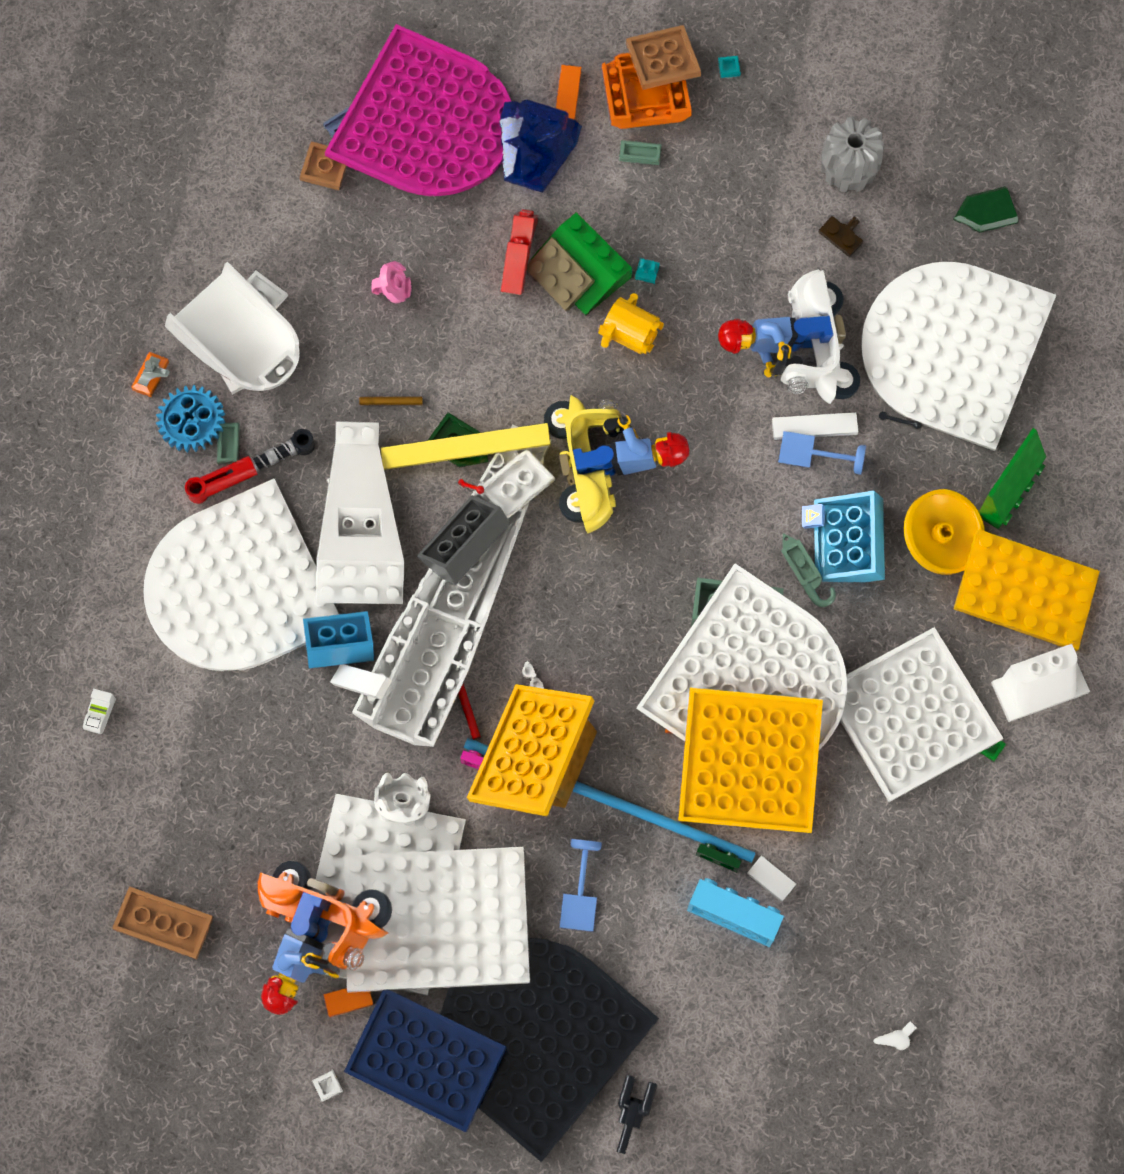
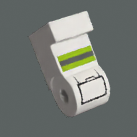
M93 689L83 729L102 734L116 698L112 693Z

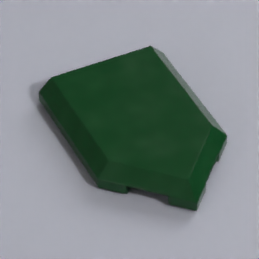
M1001 187L966 196L953 220L960 224L962 222L972 227V230L980 233L1017 224L1018 216L1008 188Z
M447 412L427 441L481 432ZM487 455L448 461L460 468L488 462Z

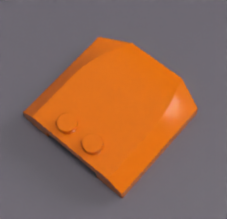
M630 53L619 54L608 64L602 63V74L612 126L625 129L677 123L691 116L692 110L686 80L643 90Z

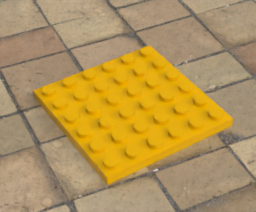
M690 688L678 821L812 833L823 700Z

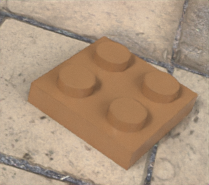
M311 142L300 174V181L340 190L347 166L325 156L327 145Z

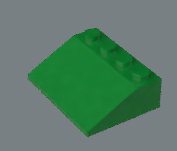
M577 212L562 223L531 258L532 260L551 238H555L595 280L575 303V306L585 316L630 280L632 276V267Z
M1032 428L987 495L979 511L982 520L998 530L1002 524L1005 526L1008 524L1013 516L1010 514L1013 507L1018 509L1024 499L1021 495L1024 491L1027 493L1030 491L1035 483L1032 481L1035 474L1040 476L1046 466L1043 464L1046 454L1036 429Z

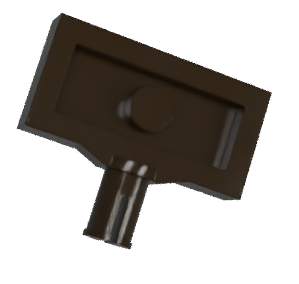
M831 216L818 231L819 234L849 258L863 244V240L853 232V229L860 223L858 218L856 220V217H853L846 225Z

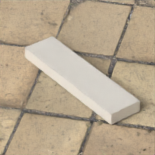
M856 412L772 418L774 440L782 439L784 431L815 437L858 435Z
M343 664L339 666L330 683L337 687L381 700L392 680L386 676Z

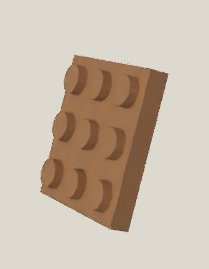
M684 25L626 38V45L643 90L701 76V69Z

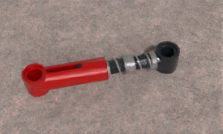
M298 429L290 440L286 441V444L281 443V446L277 448L273 447L265 450L263 454L256 455L255 458L246 456L200 478H190L185 483V492L191 502L196 504L203 503L208 497L258 475L257 472L261 468H268V465L277 464L280 462L279 460H285V457L290 455L292 457L294 455H309L315 448L313 435L307 429ZM301 440H308V443L305 445L299 444ZM195 488H202L199 493H192Z

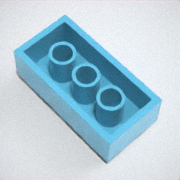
M711 879L699 880L689 903L688 912L770 948L784 917L780 914V910L771 906L765 908L759 905L760 902L751 897L746 899L738 896L739 893L734 889L728 887L722 889L717 886V882Z

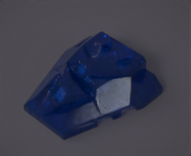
M528 99L523 100L521 103L516 101L505 102L499 120L502 136L501 146L503 148L504 181L543 193L557 174L561 165L565 163L571 151L576 147L582 126L576 120L568 118L569 114L566 111Z

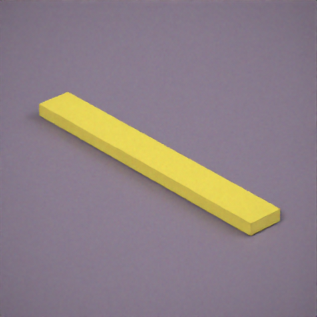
M548 423L384 447L381 448L383 468L387 470L549 446L551 443Z

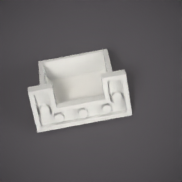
M1072 644L1011 665L1002 678L991 682L1008 722L1090 692L1078 666L1077 654Z

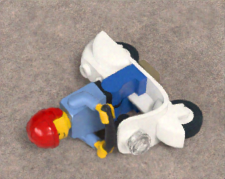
M818 269L803 275L794 284L791 291H789L788 300L789 303H792L793 307L792 317L755 320L752 326L746 320L734 319L723 323L719 328L718 341L724 350L738 354L740 349L751 348L752 351L758 352L763 364L766 365L764 375L768 378L781 375V381L788 385V391L793 392V394H801L805 392L806 388H816L821 398L830 404L834 398L847 399L858 391L860 375L857 369L847 362H839L840 350L844 346L841 343L846 333L842 316L836 314L843 305V294L837 285L826 281L823 270L820 271ZM800 348H813L816 367L802 365L803 360L797 355L789 359L791 351L795 352ZM771 353H778L777 358L779 360L776 365H772Z

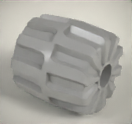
M847 117L846 122L842 124L837 122L832 126L829 135H827L821 153V172L826 174V182L830 186L834 185L839 188L840 192L846 193L848 190H855L856 192L864 190L867 183L872 184L883 159L884 143L882 142V133L879 128H872L871 121L863 118L861 121H856L855 117Z

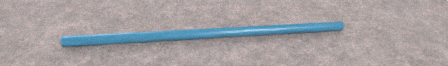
M467 738L464 748L479 752L483 756H485L489 747L470 738ZM576 781L573 792L700 843L712 844L718 850L725 853L731 852L737 855L738 858L750 863L753 861L756 852Z

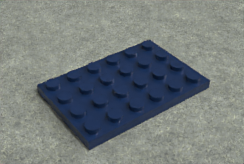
M387 989L382 991L344 1072L467 1133L507 1047Z

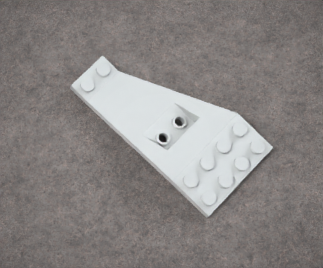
M336 421L335 447L317 554L316 603L403 604L404 558L378 445V422ZM348 519L351 520V526L346 527L344 522ZM368 520L373 521V525L371 527L366 526V522Z

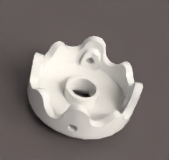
M385 773L379 785L375 787L374 805L376 810L385 818L396 822H411L420 819L428 811L431 794L428 793L427 780L424 777L415 780L407 773H403L401 777L393 779L390 773ZM403 799L406 802H399L397 800Z

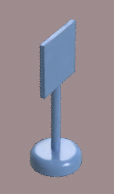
M783 432L779 463L810 468L812 455L855 461L854 473L862 474L866 445H859L856 456L813 449L815 436Z
M571 839L570 844L572 848L583 850L578 895L563 894L560 928L593 931L597 898L583 896L588 850L599 851L602 847V842Z

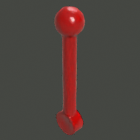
M462 479L458 481V484L463 488L468 487L476 490L478 494L484 492L483 486H475L466 483Z

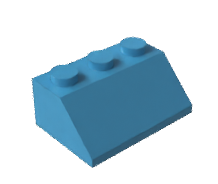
M368 611L303 619L309 668L374 661L373 640Z

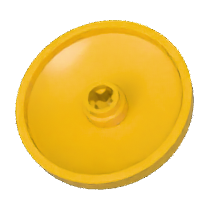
M947 489L933 490L917 498L909 507L904 521L905 541L911 555L925 569L941 575H952L964 571L976 531L978 529L985 531L982 518L972 502L965 496Z

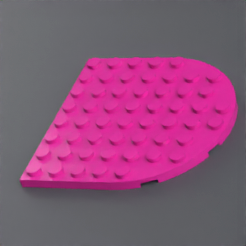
M396 24L329 143L325 156L409 193L425 196H445L460 193L479 185L489 178L506 158L514 133L512 102L502 82L484 64L466 54Z

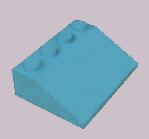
M875 491L815 499L814 505L823 504L825 506V526L814 528L815 566L822 576V582H871L885 580L883 498Z

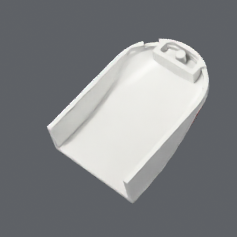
M228 262L224 264L222 274L177 315L173 316L170 313L166 319L165 327L194 355L234 384L248 390L265 391L280 386L293 374L299 361V340L291 324Z

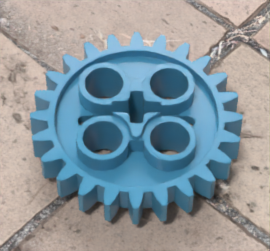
M193 385L191 390L184 386V392L177 388L175 396L169 393L171 399H163L165 406L158 407L162 413L156 414L157 418L161 420L156 422V425L160 428L158 430L160 435H164L162 437L165 442L169 441L170 447L176 445L178 451L184 447L187 453L190 447H193L195 452H197L198 446L206 449V442L213 445L211 438L219 439L216 432H223L219 424L225 423L224 418H222L225 416V412L221 410L223 405L221 402H218V397L213 396L210 390L205 393L204 387H201L198 391L195 385ZM193 402L191 407L185 408L187 403ZM210 413L208 418L201 419L202 415ZM175 419H180L178 424H172ZM191 430H197L194 435H188Z

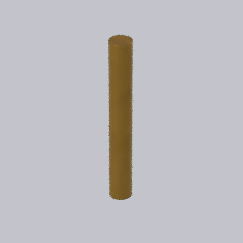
M359 397V405H423V397Z

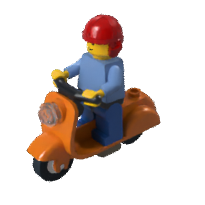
M296 861L282 863L276 868L272 876L260 872L258 895L262 907L267 909L266 914L279 918L281 914L286 916L285 921L291 923V929H287L273 964V970L279 972V975L270 977L262 987L261 999L264 1008L273 1014H286L298 1002L294 999L298 991V985L295 984L296 980L304 983L308 976L313 973L323 975L328 973L332 978L336 979L339 977L340 969L349 968L355 971L361 967L364 962L362 950L368 939H377L389 934L383 929L392 914V904L387 895L379 890L369 889L357 895L352 905L342 903L340 900L344 897V890L312 879L307 867ZM310 887L321 890L326 896L311 891ZM330 921L346 927L337 943L329 942L326 945L322 943L327 938V928ZM322 949H323V951H324V956H323V958H321V956H320V954H321V952H322Z

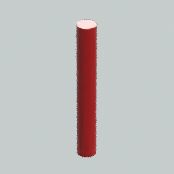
M463 683L458 696L472 739L476 740L481 738Z

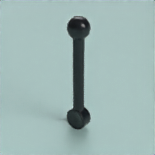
M884 411L879 413L880 420L888 419L914 426L916 429L922 427V423L918 421L913 422L889 416Z

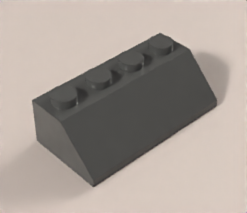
M471 495L421 550L417 557L441 579L456 585L506 530L510 522L500 506Z

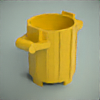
M631 294L628 300L620 297L608 312L604 324L599 327L598 334L603 336L601 346L607 348L609 343L614 340L639 354L650 353L654 347L652 343L657 336V329L662 330L664 323L660 321V318L636 306L637 294Z

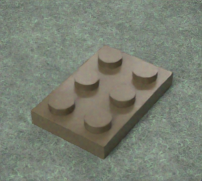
M551 238L527 266V271L565 311H568L595 282L555 238Z

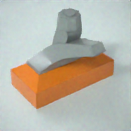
M149 352L131 387L132 390L152 397L161 377H168L170 373L166 369L169 360Z

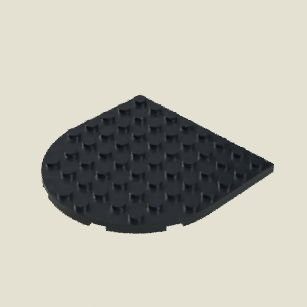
M528 938L530 983L450 987L440 1015L507 1047L479 1109L542 1163L659 1018L580 952L567 945L547 939Z

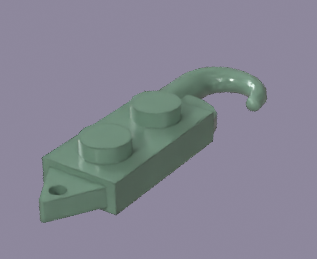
M783 533V549L781 552L810 600L819 607L831 605L836 597L834 588H830L831 595L827 600L819 598L815 589L822 582L821 574L801 541Z

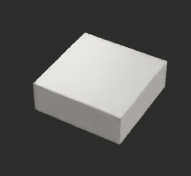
M333 1070L312 1080L322 1102L343 1092Z

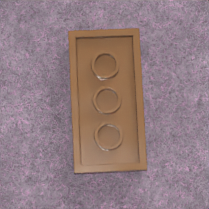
M129 886L112 929L197 960L214 917Z

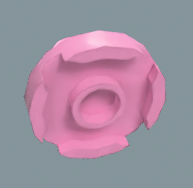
M396 261L384 264L380 270V277L372 280V293L376 295L383 293L387 299L396 304L404 302L411 295L410 277L406 278L403 272L406 270L405 267Z

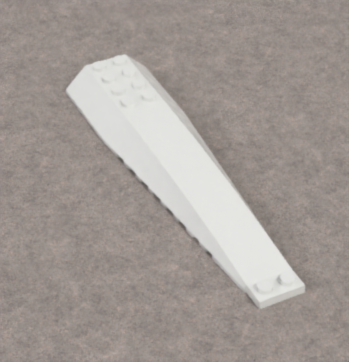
M550 445L529 448L528 450L543 465ZM526 449L496 453L481 477L478 486H481ZM476 490L473 491V496L490 502L483 494H478ZM529 502L508 518L510 525L456 585L441 579L429 568L425 577L419 583L415 594L409 600L405 611L402 612L389 634L372 670V673L388 677L392 680L381 700L361 694L352 712L354 715L374 729L413 745L434 747L470 669Z

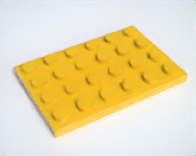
M978 529L974 536L953 609L1061 647L1072 644L1074 650L1077 651L1079 650L1100 571Z
M515 684L467 799L473 803L548 816L595 702L593 697Z

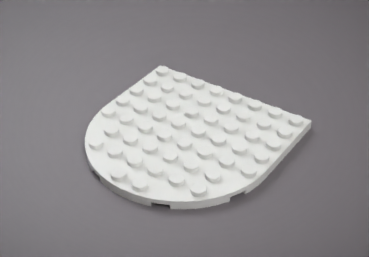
M936 262L911 269L894 279L883 289L867 314L862 333V358L868 379L877 394L904 417L995 451L1056 295L965 263Z
M275 479L206 508L181 521L160 541L146 569L144 603L148 618L156 634L178 657L188 663L209 670L240 671L267 663L306 645L303 619L339 615L334 603H316V565Z
M734 564L636 709L685 741L690 688L823 700L819 740L820 750L834 733L843 714L847 694L846 669L838 646L827 629L815 617L737 564Z

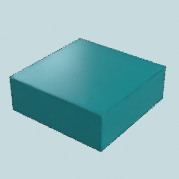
M738 56L718 58L720 78L741 75Z

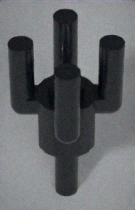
M630 1075L625 1077L618 1101L619 1108L621 1109L618 1123L623 1124L624 1127L616 1152L626 1154L632 1129H640L643 1116L649 1115L657 1089V1084L648 1082L643 1100L631 1097L635 1077Z

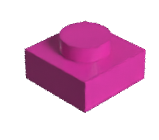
M463 750L460 760L462 764L479 770L484 758L481 757L482 754L474 750H469V752Z

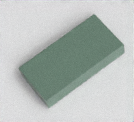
M621 140L619 161L659 165L661 144Z
M239 423L219 424L223 432L218 431V465L231 464L239 460Z

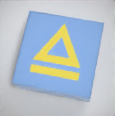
M823 504L802 506L803 528L825 526V506Z

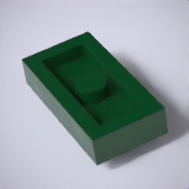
M709 843L699 845L696 856L737 873L742 862L738 859L737 855L731 852L724 854L717 851L718 848Z

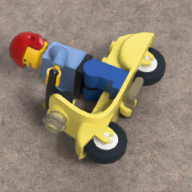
M570 395V402L558 401L547 408L544 414V423H548L549 433L553 437L567 439L569 451H563L559 455L562 473L564 476H567V481L570 485L560 496V510L568 520L575 523L584 522L587 533H591L609 520L613 514V507H616L614 494L610 495L609 487H612L610 476L615 474L617 476L654 469L656 468V461L663 467H675L682 464L688 458L690 449L687 439L679 433L667 432V437L656 439L655 444H652L648 438L639 439L635 429L631 426L630 417L628 415L622 417L617 410L618 403L612 399L601 401L597 409H585L583 403L578 398ZM603 427L605 434L612 438L618 436L619 433H623L626 441L609 443V446H600L596 450L591 451L588 428Z

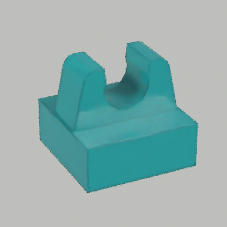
M640 258L635 279L655 284L660 263Z

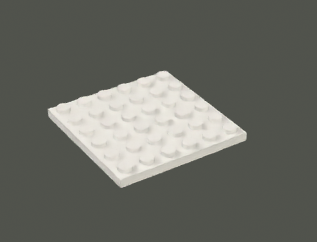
M935 627L846 675L847 694L840 722L888 802L895 800L1003 740L999 730Z

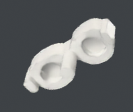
M528 661L525 662L522 674L525 678L531 679L530 687L544 689L543 683L536 678L533 666Z

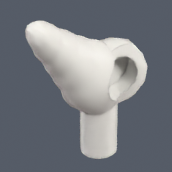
M910 1021L902 1030H896L875 1038L874 1043L896 1047L898 1050H905L910 1046L909 1035L917 1027Z

